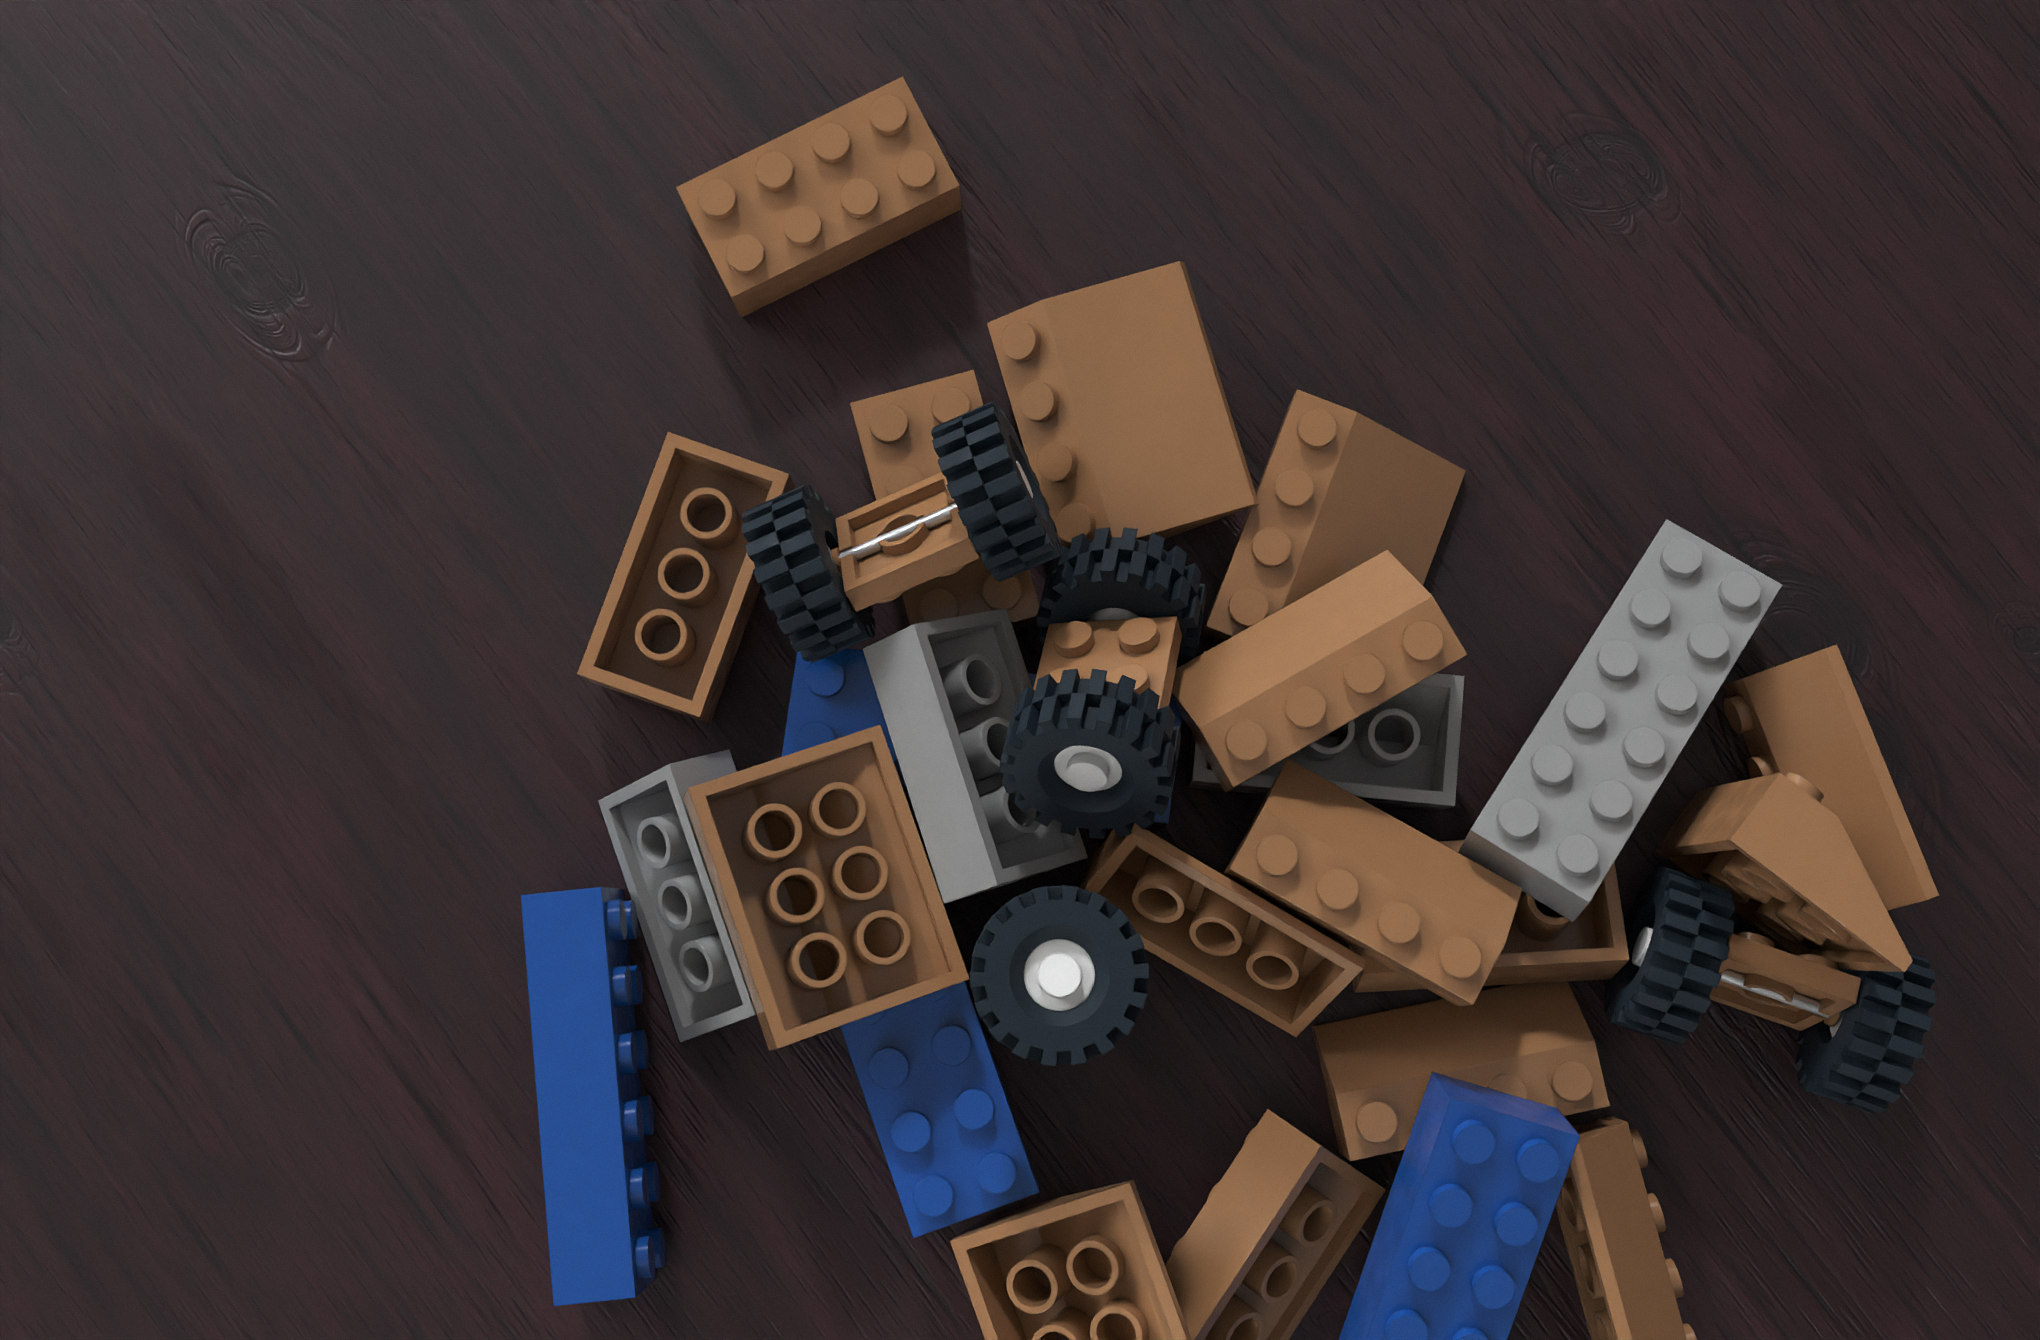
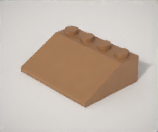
M1177 261L1046 298L987 323L1024 450L1029 459L1033 473L1035 472L1039 481L1040 490L1048 503L1049 513L1055 522L1061 546H1065L1070 550L1072 538L1082 533L1092 542L1096 529L1110 527L1112 537H1122L1123 528L1126 527L1138 529L1136 539L1148 542L1151 533L1166 539L1259 505L1184 262Z
M1297 389L1288 406L1255 492L1259 505L1248 510L1200 636L1220 644L1386 550L1423 585L1466 470L1356 411Z
M881 725L687 789L683 799L769 1051L969 979Z
M1788 772L1784 776L1782 773H1776L1698 790L1654 849L1655 852L1684 874L1730 890L1732 893L1731 901H1734L1735 905L1734 912L1790 954L1796 956L1802 954L1822 956L1838 964V969L1905 972L1913 962L1839 817L1820 803L1824 798L1823 793L1811 782L1797 774Z
M1134 1180L1037 1202L976 1222L950 1241L985 1340H1192Z

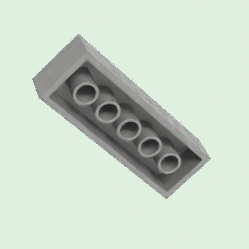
M1666 519L1473 824L1458 852L1521 887L1522 891L1574 922L1591 901L1782 587V584Z

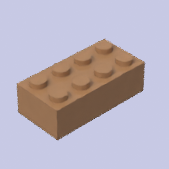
M903 76L676 187L741 318L962 209L960 185Z
M974 370L850 403L876 501L941 472L937 461L940 458L933 447L932 440L934 439L931 435V430L935 426L983 406ZM978 550L980 558L966 564L958 572L945 577H935L902 593L910 626L917 623L1007 608L1014 632L1035 627L1039 603L1030 570L999 582L992 577L990 569L987 570Z
M668 432L577 674L597 685L711 724L762 585L758 584L753 572L756 569L754 562L747 554L745 545L749 542L742 533V525L745 524L742 520V515L746 510L796 489L790 474Z

